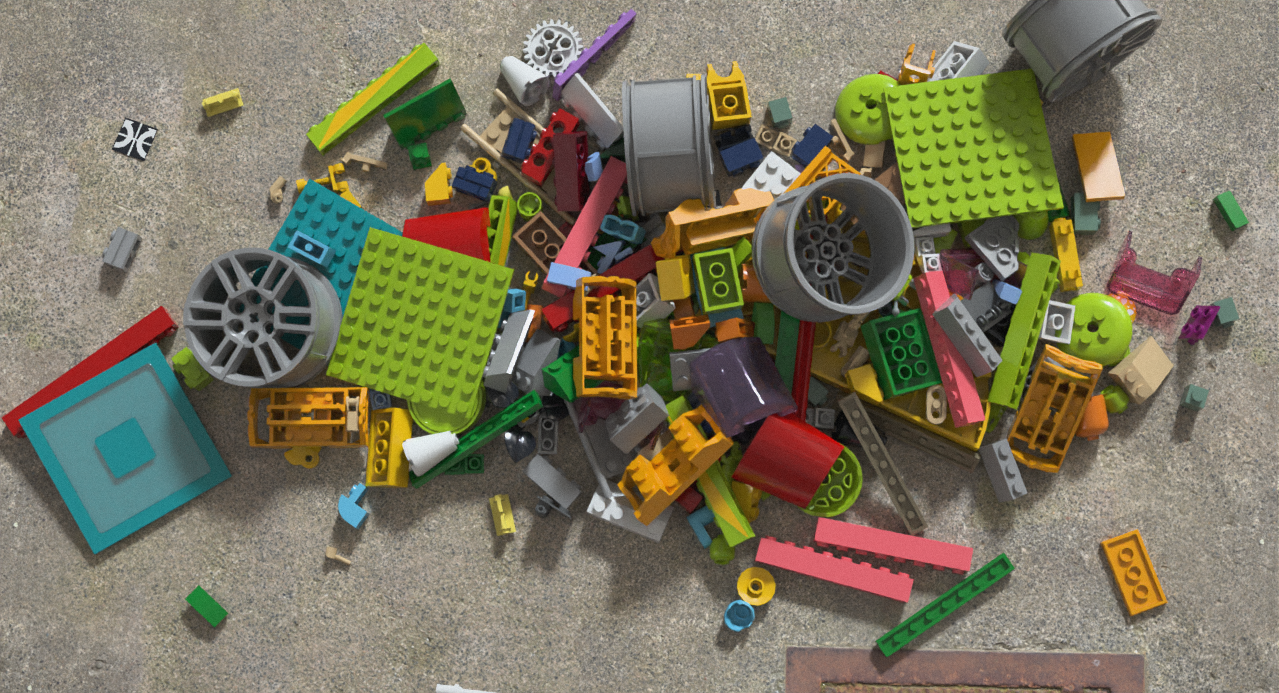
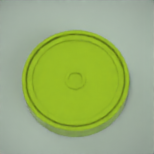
M482 381L471 419L407 400V404L414 421L428 433L436 434L450 431L452 434L459 435L471 429L481 418L486 404V390Z

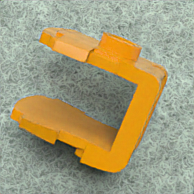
M915 44L909 45L903 60L902 70L899 71L898 82L902 85L927 82L928 78L932 79L935 68L932 67L935 50H932L926 68L923 69L910 65ZM910 75H917L919 79H913Z

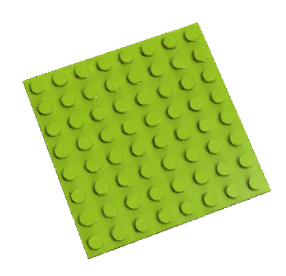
M1032 69L883 88L907 215L912 228L1064 208L1036 78Z
M370 227L341 322L337 344L332 353L326 375L471 419L482 382V375L487 365L515 269Z

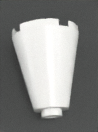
M513 56L505 57L501 61L500 70L521 104L530 106L540 100L538 96L541 93L545 94L547 92L550 80L546 75Z
M450 431L406 439L402 445L407 460H410L413 465L411 466L412 470L417 476H421L457 449L459 440L455 433L452 434Z

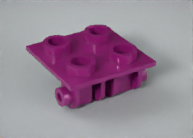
M1196 305L1191 311V316L1187 323L1182 327L1178 338L1188 339L1187 342L1191 345L1198 343L1199 340H1203L1220 306Z

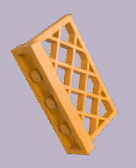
M825 146L784 193L799 187L809 186L816 181L818 176L826 175L827 177L832 174L848 172L861 175V173L834 155L831 149ZM832 160L839 164L838 170L828 171V165ZM823 196L821 198L822 201L829 200L828 207L823 209L824 214L828 215L839 201L834 199L831 202L832 198Z

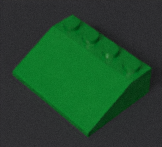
M451 78L383 116L399 147L403 150L408 149L407 146L415 145L421 139L426 140L430 138L432 133L437 130L442 131L446 129L448 124L462 120L467 113Z
M921 308L902 312L897 316L890 315L870 320L860 326L877 374L879 386L884 394V400L943 383Z

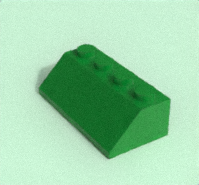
M579 345L542 369L545 388L569 403L579 398L576 397V387L573 379V359L579 357ZM584 379V388H594L605 380Z

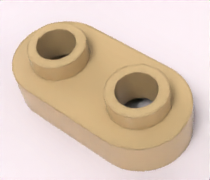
M933 385L926 392V419L933 425L941 424L946 418L947 396L945 389L940 385ZM934 392L939 394L938 399L933 398L932 394ZM937 412L939 418H933L932 413Z

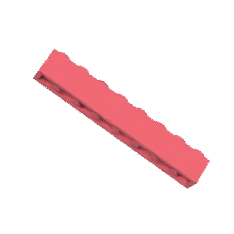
M612 156L610 157L554 263L582 269L580 267L581 263H586L590 256L589 248L591 246L594 247L599 239L597 233L601 230L600 227L604 216L613 213L616 206L613 204L615 199L619 200V197L622 196L624 191L622 189L623 184H628L626 163ZM548 275L543 282L542 289L559 298L570 293L572 290L567 286L548 283Z
M943 270L925 272L913 278L954 425L955 428L974 425L984 421L985 416L972 371L932 315L950 297Z
M821 517L817 518L813 542H816L819 547L828 548L831 545L836 546V550L848 552V549L856 550L855 554L867 556V553L875 554V558L886 560V557L894 558V562L898 563L911 561L914 562V566L925 567V564L933 566L932 569L944 571L945 568L951 569L953 574L964 575V572L970 571L973 548Z
M767 535L765 538L761 537L754 562L902 603H908L914 581V579L909 578V574L898 572V575L892 574L890 569L879 567L878 570L871 568L872 564L860 562V564L852 563L853 559L848 557L834 558L832 553L822 551V554L816 553L814 548L803 546V549L795 547L796 543L784 541L783 544L776 542L777 538Z

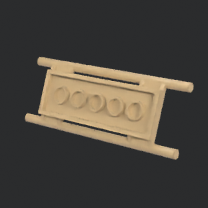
M497 88L493 95L507 107L480 136L466 124H463L460 130L573 226L577 220L567 211H557V206H555L556 187L553 184L555 168H553L544 185L539 188L537 184L522 177V170L520 169L522 163L500 156L514 118L535 124L534 130L541 134L544 128ZM537 134L534 142L530 141L528 148L532 149L535 143H539L541 138ZM549 144L544 146L546 150L552 149ZM538 159L534 164L542 166L545 161Z

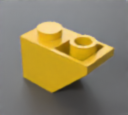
M446 162L441 163L425 182V195L428 206L451 204L450 198L453 197V188L449 186V179H452L451 168H447Z
M870 364L846 372L845 378L851 393L855 391L858 397L875 406L883 401L884 394L882 388L878 387L876 371L874 368H871Z
M736 479L733 480L731 488L750 523L758 518L760 511L758 503L762 496V491Z

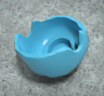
M742 600L731 602L724 613V623L729 629L736 632L749 628L755 618L754 608L748 602Z

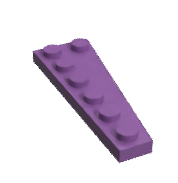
M632 9L627 13H622L616 24H611L605 30V34L602 37L598 36L589 49L585 48L581 52L579 59L571 61L567 66V70L564 73L560 72L555 77L552 96L555 100L559 101L562 98L561 91L576 73L582 77L590 63L595 64L602 55L601 51H607L635 22L637 13Z

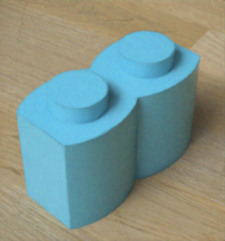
M605 215L600 227L605 233L615 238H623L633 244H642L646 230L638 224L622 220L614 215Z

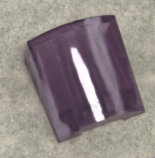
M743 337L723 342L705 351L689 364L692 391L726 438L744 432V425L775 413L782 417L798 410V406L760 337Z

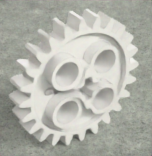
M551 19L548 25L544 20L542 27L536 24L537 30L530 29L532 35H526L528 41L523 43L527 48L523 49V53L527 54L524 58L525 61H529L527 63L529 66H533L534 69L539 70L543 74L545 73L548 79L550 75H553L555 79L560 72L564 73L567 70V66L571 61H576L580 58V51L584 50V47L579 45L582 43V38H578L579 32H574V26L568 28V23L565 22L561 25L560 20L554 24ZM547 35L554 36L552 40L545 39ZM566 42L571 44L568 48L561 47ZM555 44H556V49H557V50H553L552 53H551V52H550V49H554ZM541 50L546 52L543 56L536 55ZM559 58L562 62L554 64L553 60Z

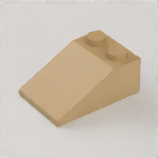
M1150 336L1110 370L1108 374L1116 385L1120 386L1128 395L1130 403L1140 405L1156 391L1174 365L1154 338Z

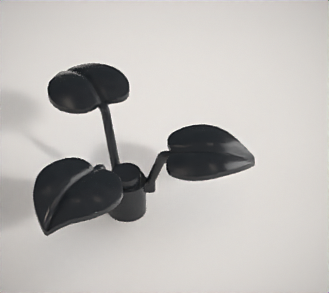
M510 381L506 393L486 386L488 399L497 408H507L519 396L518 388L512 381ZM551 392L550 396L542 397L544 407L538 410L539 413L546 411L548 419L553 421L563 420L569 415L563 398ZM518 424L508 429L504 437L506 449L514 463H518L523 458L529 456L536 447L534 436L528 431H523L525 427L522 428Z

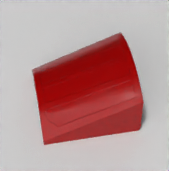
M489 208L405 220L403 237L491 262L487 228L491 227Z
M777 405L759 429L731 478L806 509L845 446L785 408Z

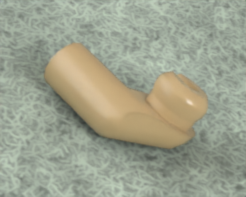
M281 176L278 177L269 189L270 198L275 204L283 201L281 189L287 183Z

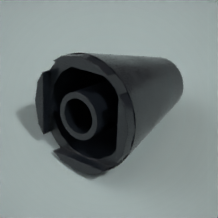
M841 410L834 423L836 432H832L831 438L843 445L863 448L844 412ZM873 424L885 446L887 442L886 432Z

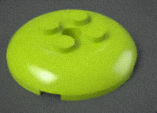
M868 74L854 79L845 86L835 106L836 120L844 135L857 143L865 145H876L879 142L893 139L883 88L899 86L901 84L886 75ZM875 104H876V107L873 108V109H868V108H867V107H869V106H871V105H875Z
M1085 293L1065 303L1074 305L1075 312L1070 344L1056 343L1060 351L1082 360L1102 364V367L1114 363L1124 354L1131 342L1132 322L1127 310L1119 301L1102 293ZM1090 325H1095L1098 327V330L1090 332L1087 328ZM1062 328L1059 330L1055 329V337L1060 338Z
M846 446L844 447L828 473V483L822 482L807 508L803 509L797 506L799 509L812 516L832 517L845 512L854 504L861 492L863 476L859 461Z

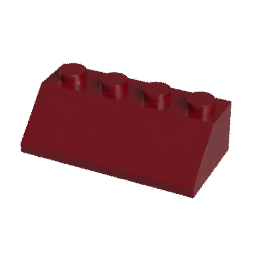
M587 131L553 134L551 146L554 149L552 165L555 168L553 179L554 187H556L555 206H557V211H580L584 208L590 196V181H588V176L585 172V163L588 161Z

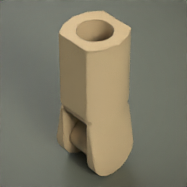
M860 345L849 361L842 367L841 375L845 377L847 371L862 367L870 357L868 350Z
M359 396L356 398L346 397V432H359ZM350 406H356V411H350Z

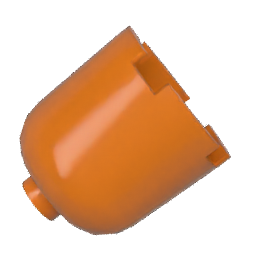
M741 264L740 277H743V285H740L743 302H771L759 284L753 264Z
M1103 394L1090 397L1075 432V435L1080 438L1087 437V441L1099 439V435L1105 433L1109 427Z

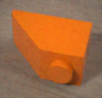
M708 314L669 320L673 349L685 350L688 347H693L710 327Z
M740 318L717 322L716 338L718 342L725 344L752 342L755 328L754 322Z

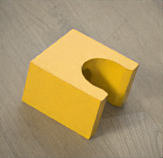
M690 254L675 255L674 258H665L663 261L656 262L661 301L685 299L695 293Z

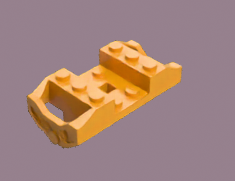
M752 188L737 189L732 192L731 197L723 208L716 210L712 208L707 211L700 199H687L674 211L668 212L664 233L659 237L653 238L651 245L656 256L671 259L675 257L677 251L681 250L684 251L685 255L735 245L742 237L752 241L757 222L774 199L770 191L762 192ZM761 208V210H760V212L758 213V215H757L756 217H754V215L756 214V212L758 211V209Z
M602 276L581 277L576 280L573 299V320H579V357L573 359V379L576 387V397L637 398L636 281L625 278L619 279L617 276L607 278ZM587 286L615 287L621 289L622 296L613 298V295H606L601 298L584 297V289ZM584 379L624 381L623 388L618 389L609 387L584 388Z
M1045 345L1032 373L1031 383L1019 411H1016L1006 437L1015 461L1023 463L1031 469L1036 468L1045 472L1058 473L1103 370L1102 364L1082 360L1068 355L1053 346ZM1050 357L1065 367H1074L1076 371L1089 373L1091 378L1045 362L1044 360ZM1050 406L1058 409L1054 416L1050 415L1052 411L1049 409ZM1014 437L1028 442V448L1035 450L1037 447L1044 454H1047L1048 450L1056 453L1051 459H1045L1023 452L1014 446Z
M367 387L251 388L249 410L247 412L249 445L252 448L268 449L329 446L330 448L369 447L368 406L370 390ZM352 395L360 397V439L355 442H351V432H346V397L349 396L351 398ZM270 397V405H267V412L269 413L267 425L270 427L268 443L259 439L258 407L260 400ZM314 412V420H311V417H304V413Z
M702 404L698 408L683 413L668 427L675 438L655 455L651 461H648L641 454L626 467L622 480L617 484L635 510L634 515L637 520L646 526L734 444L731 435ZM704 419L708 421L716 433L710 440L706 439L697 427ZM637 485L644 497V501L633 491L632 488Z

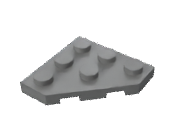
M1013 215L992 218L965 237V240L1002 282L1018 270L1017 254L1019 253V239H1017L1019 222Z

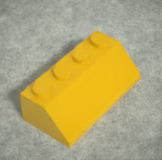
M395 407L371 410L365 487H408L410 460H407L402 443L406 439L412 438L413 418L409 410Z

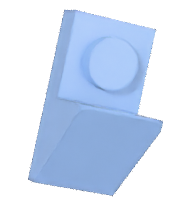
M620 240L594 247L606 255L597 264L599 267L597 272L599 274L612 267L615 262L614 257L621 252L626 241Z

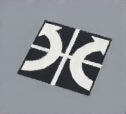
M125 117L112 150L145 161L158 129Z

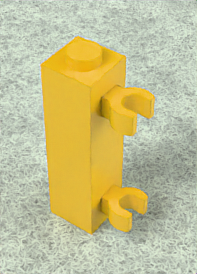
M1057 218L1051 223L1049 229L1054 257L1061 261L1057 273L1058 280L1060 281V292L1080 290L1083 287L1072 219Z

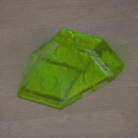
M659 318L644 322L638 338L640 387L647 383L663 397L665 402L669 403L684 396L688 390L673 391L669 352L717 348L718 339L705 332L693 347H688L685 350L673 349L669 320Z

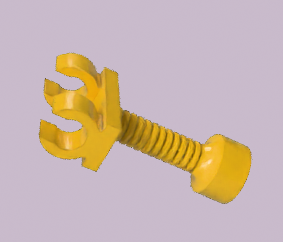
M343 163L328 166L330 176L314 180L320 185L332 184L334 193L349 190L347 181L336 183L334 174L345 172ZM304 178L296 180L299 194H301L307 184Z
M530 271L525 275L522 290L526 291L525 310L522 311H526L531 293L534 294L538 280L537 273L534 280H529Z

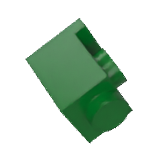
M426 142L407 146L413 170L432 167Z

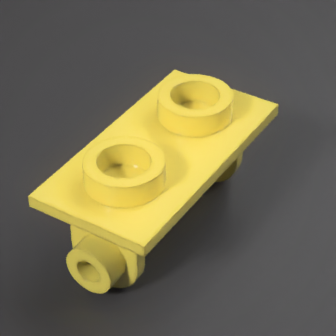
M238 88L203 99L202 102L208 117L244 106Z
M499 494L489 498L497 536L516 532L508 494Z

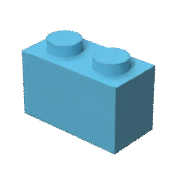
M297 230L288 245V248L325 267H328L336 250Z

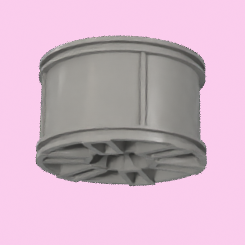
M1030 0L1008 22L1002 32V37L1007 41L1009 47H1016L1039 78L1043 84L1042 92L1046 95L1048 101L1056 103L1097 82L1139 47L1145 45L1156 34V30L1162 23V18L1157 15L1155 9H1148L1142 0Z
M706 74L701 75V80H697L696 75H693V77L639 82L632 80L631 85L628 84V81H623L624 147L633 216H638L639 211H641L642 216H645L646 213L674 211L687 199H700L705 210L706 206L716 210L713 178H715L714 161L710 139V108Z
M854 173L827 176L809 186L799 187L782 194L765 209L756 224L752 238L753 266L763 292L783 312L796 319L808 322H828L847 315L867 313L883 307L895 298L905 285L914 260L913 231L909 218L899 200L879 182ZM823 196L835 199L846 206V209L831 224H827L821 200ZM807 200L809 202L812 221L810 219L808 208L806 205ZM854 215L858 221L842 234L841 228ZM796 220L798 221L800 228L798 230L794 229ZM863 230L868 240L870 258L852 252L853 244L851 241ZM805 251L808 253V259L805 257ZM848 262L867 269V276L849 268ZM817 266L820 268V274L817 272ZM839 276L863 286L857 296L847 304H844L838 281ZM825 284L829 300L826 299Z
M263 248L237 249L224 253L212 260L200 272L191 286L183 312V324L187 342L200 365L212 376L226 383L257 388H296L317 377L330 363L343 319L338 295L329 280L319 270L301 260L286 257ZM269 265L258 287H255L249 273ZM282 268H285L286 272L284 273V275L282 276L274 290L271 291V286L273 285L280 270ZM295 280H298L302 285L308 298V306H285L281 303L282 298ZM238 282H240L242 288L239 290L236 286ZM258 295H260L262 299L259 304H257L256 298ZM241 304H244L245 309L241 313L239 308ZM275 305V312L273 314L272 308ZM308 316L310 317V323L308 325L287 323L286 317ZM242 323L243 330L239 332L238 326ZM274 325V330L271 333V326ZM221 330H224L226 334V337L224 339L222 338ZM284 333L304 334L307 337L301 350L293 360L288 358L279 340ZM255 334H258L259 338L254 342L253 338ZM235 344H237V348L230 357L228 354L229 351ZM268 346H270L280 366L279 370L275 371L266 350ZM250 349H254L264 375L250 376L239 368Z

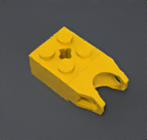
M737 61L732 62V73L728 77L718 76L712 64H707V95L709 96L712 130L750 124L752 116L746 82Z

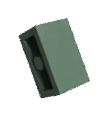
M1074 193L1070 198L1074 235H1094L1101 226V219L1098 218L1100 201L1086 202L1084 193Z

